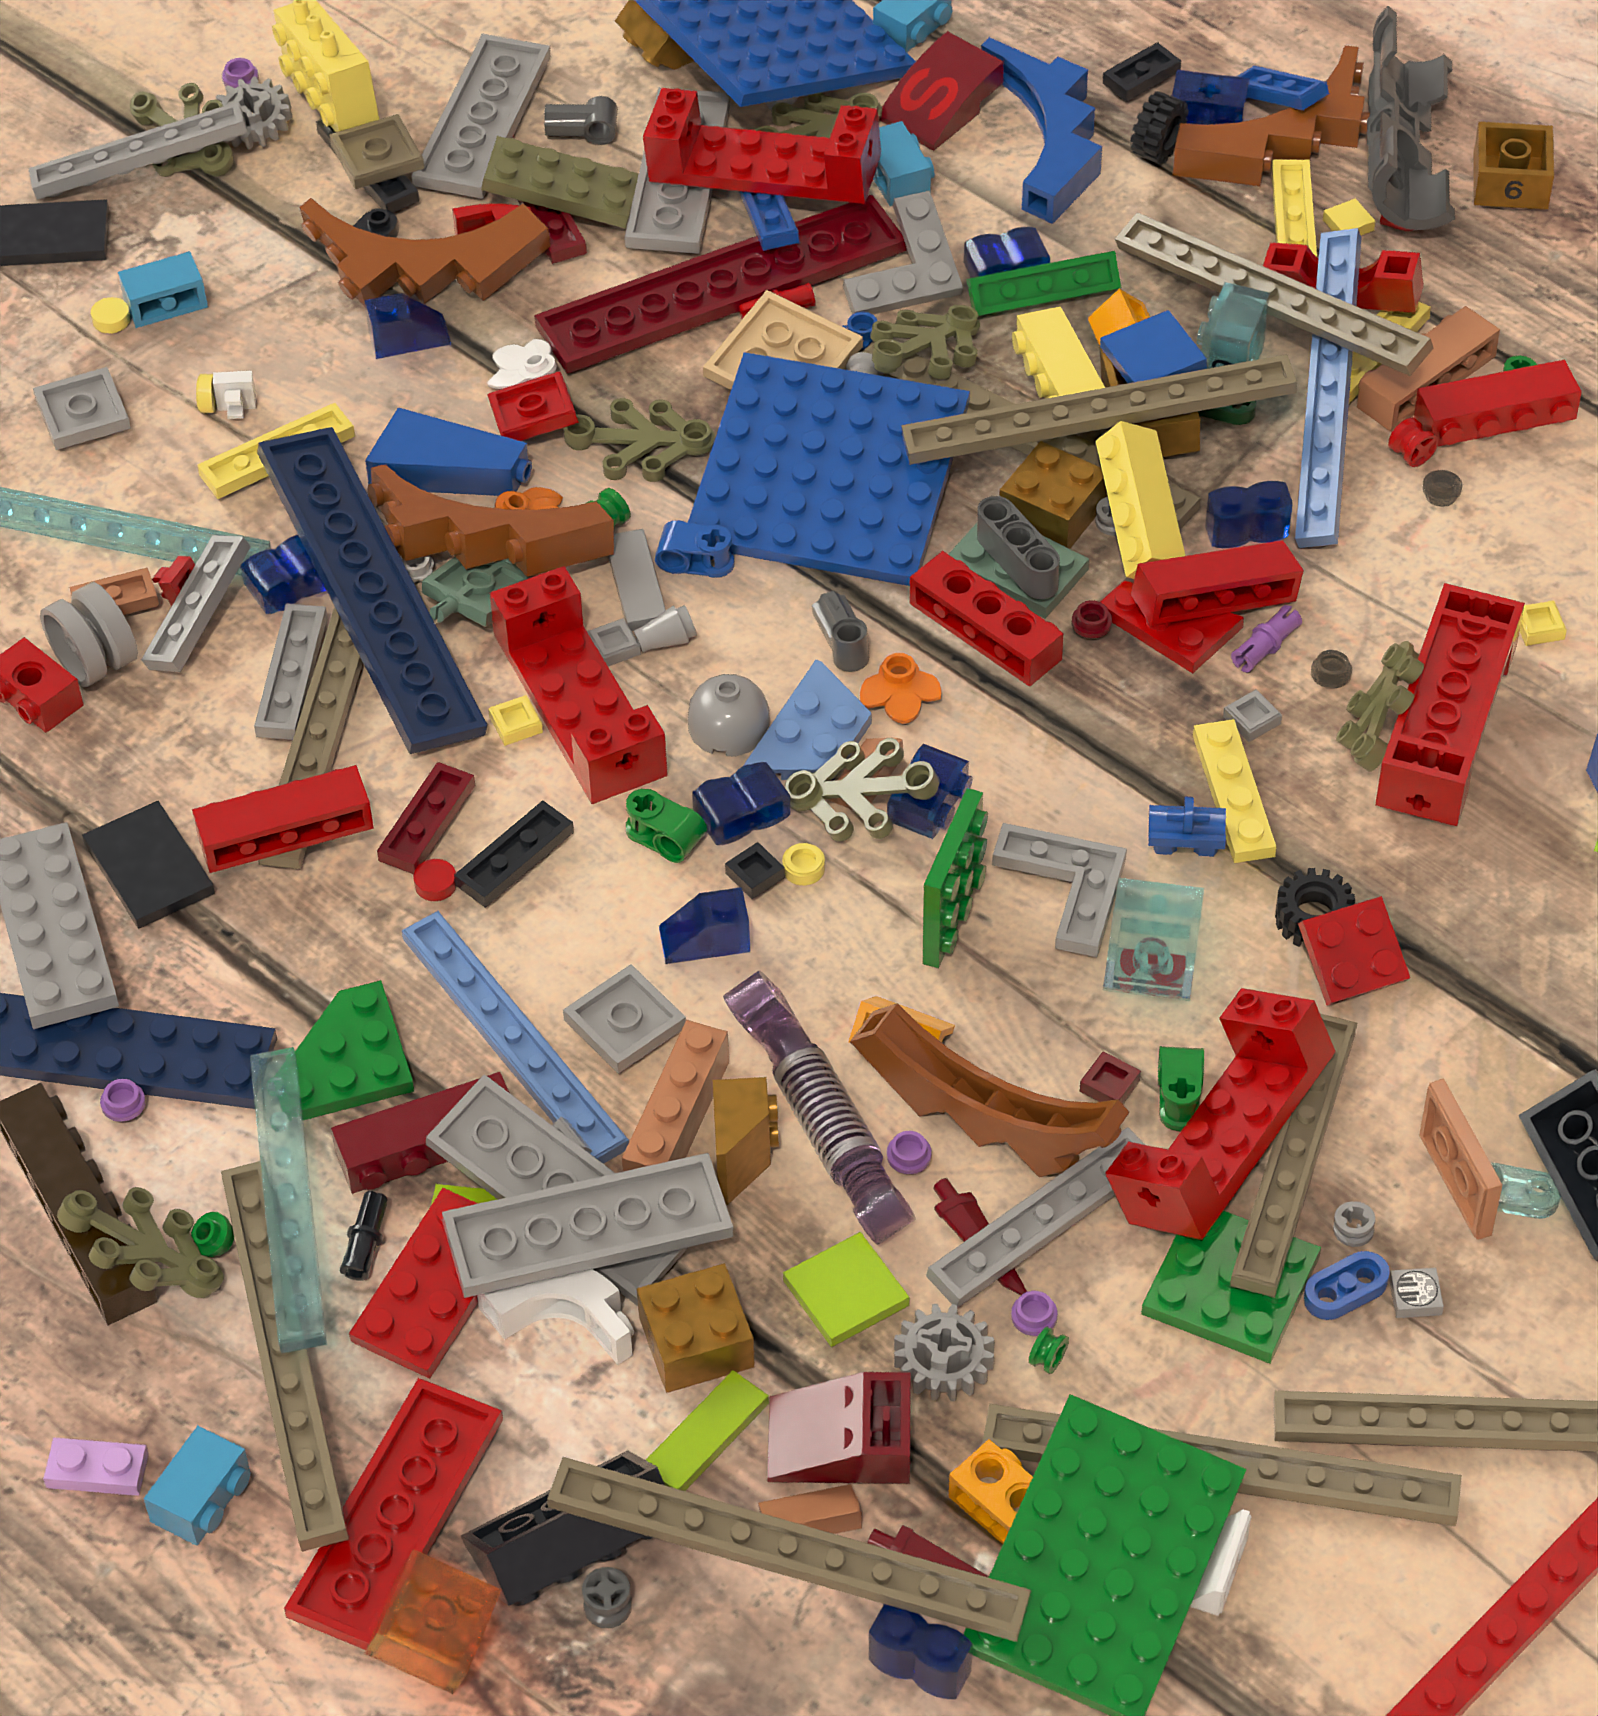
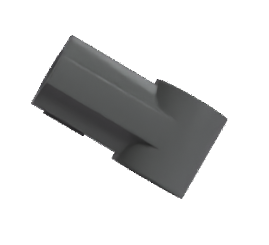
M605 96L593 97L586 104H545V135L584 136L592 144H608L615 138L618 113L617 104Z
M835 591L821 594L819 600L812 604V612L832 649L835 666L848 672L864 668L869 661L866 624L856 617L845 595H839Z

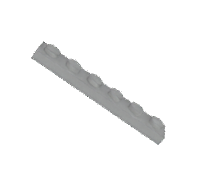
M240 103L229 104L29 168V173L36 199L55 197L66 190L82 185L90 186L101 179L117 174H128L136 168L152 163H162L171 157L186 152H197L208 145L221 141H232L240 135L248 133Z
M1126 1127L1112 1144L1105 1148L1099 1146L929 1266L926 1277L958 1308L1115 1196L1105 1172L1128 1141L1145 1144L1129 1127Z

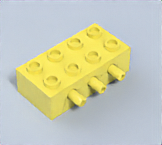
M294 0L292 4L274 9L276 24L272 25V32L277 44L281 46L282 55L278 57L281 71L285 77H291L298 93H304L311 109L318 110L326 127L331 126L335 132L379 120L368 60L317 0Z

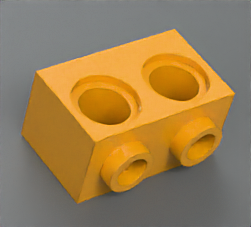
M988 1439L949 1474L948 1497L1003 1544L1017 1514L1014 1509L1020 1507L1033 1476L1023 1469L1020 1460L1013 1452L1006 1448L1001 1450ZM993 1477L998 1481L989 1484L980 1481V1479Z

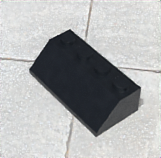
M1594 1069L1518 1116L1590 1253L1598 1261V1071Z
M628 1450L598 1465L601 1468L665 1485L657 1466ZM550 1490L461 1535L464 1545L493 1593L508 1606L512 1604L521 1606L530 1603L540 1596L541 1589L555 1582L558 1584L570 1582L583 1573L582 1568L597 1560L600 1562L612 1560L624 1553V1546L640 1538L648 1540L653 1537L549 1508L547 1498Z

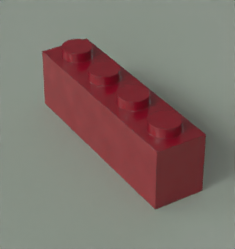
M501 1072L487 1076L509 1092ZM479 1079L331 1127L335 1153L351 1193L379 1188L384 1183L407 1175H418L428 1168L448 1162L426 1145V1137Z

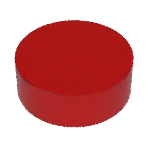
M429 859L419 864L413 874L417 894L428 901H441L450 897L457 887L454 880L456 871L453 865L443 859Z

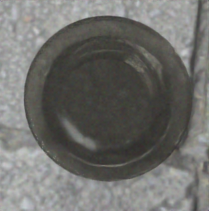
M1436 470L1425 476L1422 490L1426 499L1431 504L1445 507L1453 504L1461 495L1463 484L1461 479L1453 472Z
M1327 650L1320 653L1313 661L1311 676L1322 687L1340 688L1350 681L1352 666L1344 653L1337 650Z

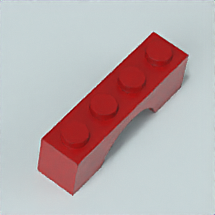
M1270 242L1263 267L1316 289L1319 258L1313 254L1308 245ZM1382 250L1380 256L1373 264L1359 269L1356 307L1416 313L1424 286L1420 253Z

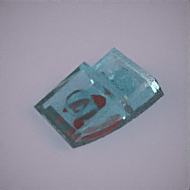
M1118 878L1103 991L1190 1001L1204 888Z

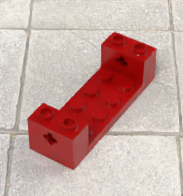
M661 88L643 134L649 182L861 204L866 202L881 157L878 109L841 105L830 138L705 126L701 124L697 91L678 88Z
M565 566L490 592L494 636L590 803L595 804L667 777L665 733L648 705L635 710L632 708L583 626L581 593Z
M1444 583L1418 660L1424 663V669L1420 676L1413 683L1409 684L1407 689L1414 694V699L1404 713L1398 714L1382 760L1376 806L1458 826L1468 796L1473 763L1502 675L1508 674L1517 647L1524 602Z
M1245 988L1239 990L1219 1017L1236 1056L1169 1149L1128 1141L1105 1172L1129 1224L1203 1240L1336 1052L1315 1000Z

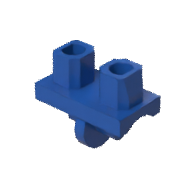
M1188 796L1184 797V806L1149 805L1148 846H1153L1156 854L1172 855L1177 851V847L1194 848V852L1199 856L1214 857L1218 849H1225L1226 808L1194 807V798Z

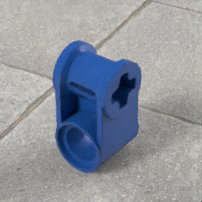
M680 520L667 522L663 527L656 551V565L660 569L672 574L685 573L712 578L726 576L733 570L735 562L732 552L729 551L732 544L731 533L721 525L695 524ZM716 536L719 537V542H717V543H716ZM711 560H714L715 567L711 565Z

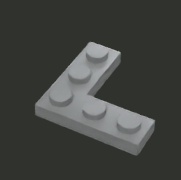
M930 191L894 198L893 209L912 264L844 279L843 289L852 314L868 312L874 315L962 294L963 286Z
M1003 823L993 852L992 865L1072 882L1056 935L1055 949L1093 957L1098 956L1126 861L1127 849Z

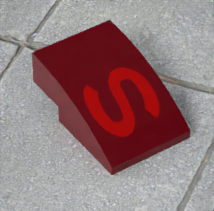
M947 31L917 59L902 77L884 103L879 121L886 125L902 121L909 133L916 135L920 144L935 151L980 114V102L1003 84L1004 61Z

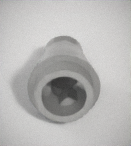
M673 605L641 628L633 630L642 653L652 649L689 643L688 639L697 635L685 605L679 608H675Z

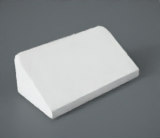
M1243 1509L1227 1517L1190 1607L1219 1616V1613H1222L1248 1540L1252 1516L1250 1511Z

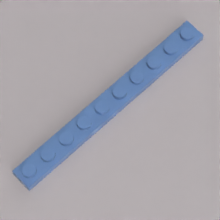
M1358 228L1321 233L1316 284L1317 290L1354 306L1357 304L1362 240ZM1313 333L1295 540L1299 548L1338 544L1353 351Z

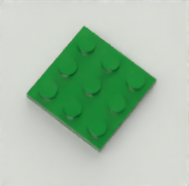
M966 789L924 883L922 964L938 969L945 953H953L958 939L959 931L956 929L959 921L966 922L973 901L970 896L973 889L980 890L986 874V865L981 864L987 847V839L982 838V835L986 828L988 812L983 811V792Z
M1223 1210L1203 1240L1176 1234L1142 1304L1141 1315L1271 1364L1302 1297L1306 1283L1320 1258L1321 1247L1293 1237L1275 1298L1230 1286L1231 1276L1249 1220Z

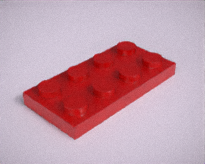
M441 1189L349 1332L352 1343L429 1379L432 1377L478 1303L477 1295L466 1298L463 1296L444 1229L442 1212L478 1203L448 1189Z

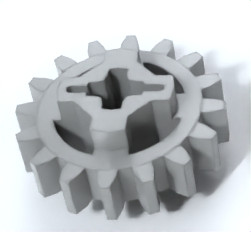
M253 77L250 84H245L242 79H239V87L234 89L227 85L225 87L227 95L216 96V100H219L223 106L239 102L243 111L248 133L232 140L234 147L240 145L241 142H245L247 149H251L253 143L258 141L264 147L266 146L265 139L269 137L277 141L279 139L277 131H287V121L292 120L293 117L288 94H284L280 84L273 87L271 79H266L263 84L258 83L257 77Z
M933 1304L932 1314L926 1316L924 1312L918 1309L915 1311V1324L906 1320L901 1323V1335H895L894 1366L895 1368H900V1372H911L910 1381L914 1380L913 1393L918 1395L926 1388L931 1390V1400L933 1401L938 1399L940 1392H947L949 1399L956 1401L957 1390L962 1389L970 1396L974 1394V1381L980 1384L987 1382V1370L993 1369L994 1338L987 1336L988 1325L986 1322L974 1325V1312L972 1310L960 1316L957 1315V1305L955 1304L950 1306L948 1313H941L938 1304Z

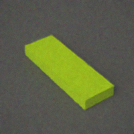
M732 1370L656 1448L646 1461L658 1467L665 1486L686 1491L769 1404V1395Z

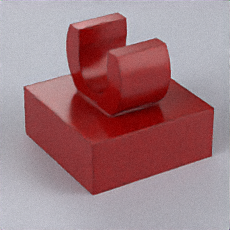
M178 556L170 567H161L152 578V581L158 583L162 589V598L167 599L171 607L195 566L190 556Z

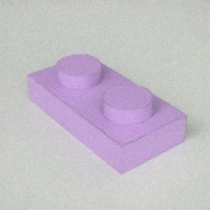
M53 1438L43 1478L45 1486L51 1489L139 1496L148 1459L146 1445Z

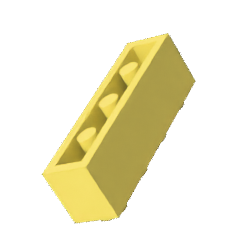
M1061 307L1017 315V331L1012 333L1014 350L1017 355L1022 354L1026 373L1028 376L1033 375L1036 391L1040 398L1044 397L1047 399L1105 388Z
M1120 421L1096 440V446L1125 575L1128 578L1134 579L1137 564L1185 556V551L1157 431Z

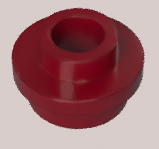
M1089 600L1081 603L1073 612L1071 625L1073 630L1082 637L1099 638L1110 631L1112 616L1103 603Z

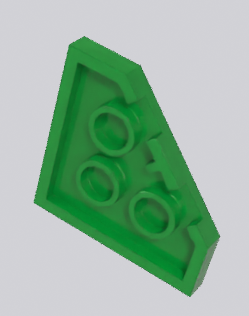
M381 980L338 991L274 1079L275 1090L285 1125L414 1092L413 1080Z

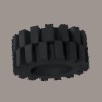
M1160 91L1154 92V95L1151 94L1148 97V102H1144L1142 106V113H1138V122L1134 124L1132 131H1135L1130 142H1133L1130 146L1131 150H1133L1132 153L1158 164L1166 163L1168 157L1171 158L1174 154L1173 149L1176 145L1180 123L1187 124L1188 119L1185 117L1189 114L1188 104L1183 100Z
M1308 868L1306 876L1303 875L1301 870L1294 872L1293 879L1289 876L1284 879L1283 886H1280L1278 890L1275 918L1278 930L1283 928L1282 936L1286 940L1294 936L1293 944L1300 947L1304 940L1298 923L1319 916L1302 911L1299 908L1300 905L1309 902L1320 903L1327 906L1332 912L1355 904V894H1351L1352 887L1349 883L1342 885L1343 877L1339 874H1336L1331 879L1329 878L1330 870L1323 869L1322 875H1316L1315 868Z

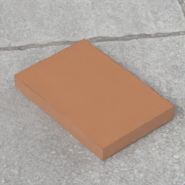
M1444 1078L1430 1082L1427 1089L1419 1136L1474 1238L1476 1237L1479 1240L1492 1236L1503 1185Z

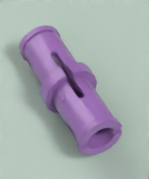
M1284 605L1269 621L1258 624L1252 630V636L1232 652L1231 659L1234 665L1239 668L1247 661V664L1242 667L1241 671L1248 673L1266 655L1276 653L1281 648L1282 641L1296 628L1301 626L1302 618L1299 612L1295 609L1289 616H1286L1291 611L1292 606Z

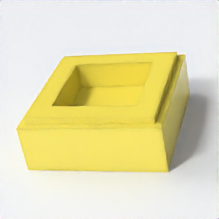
M1356 198L1324 210L1323 221L1332 231L1358 228L1360 235H1364L1375 229V220Z
M1554 600L1524 605L1520 633L1526 646L1565 640L1567 630Z
M527 695L488 708L489 718L504 746L543 733L542 722Z

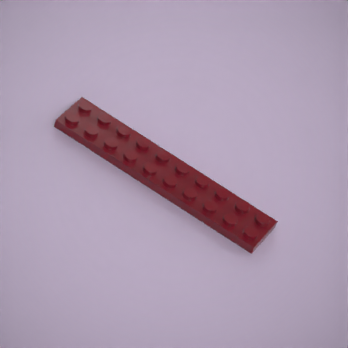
M869 195L865 204L849 202L794 222L799 233L800 243L763 250L758 237L754 236L534 315L535 327L543 339L550 344L553 354L568 374L737 313L741 304L760 298L766 290L772 292V290L777 289L779 292L807 283L814 285L905 252L907 247L900 230L875 197Z

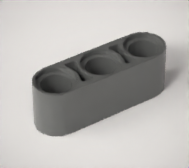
M990 496L980 501L977 513V540L980 545L1028 596L1035 599H1047L1056 594L1059 586L1060 567L1058 552L1006 498Z

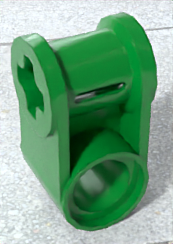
M638 789L629 794L626 799V811L630 816L626 821V834L628 838L659 853L671 862H682L707 832V825L697 812L663 797L654 790Z
M1159 1047V1116L1164 1126L1171 1130L1182 1131L1200 1106L1204 1078V1048Z

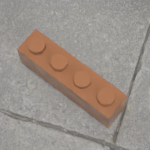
M1464 306L1453 315L1446 316L1439 325L1428 333H1422V335L1431 339L1434 348L1411 376L1383 364L1374 371L1366 372L1359 381L1357 408L1390 432L1393 431L1403 420L1414 416L1418 388L1466 379L1495 358L1500 329L1469 307Z
M686 1019L622 1156L623 1172L686 1158L713 1099L712 1080L722 1079L729 1064L728 1031Z

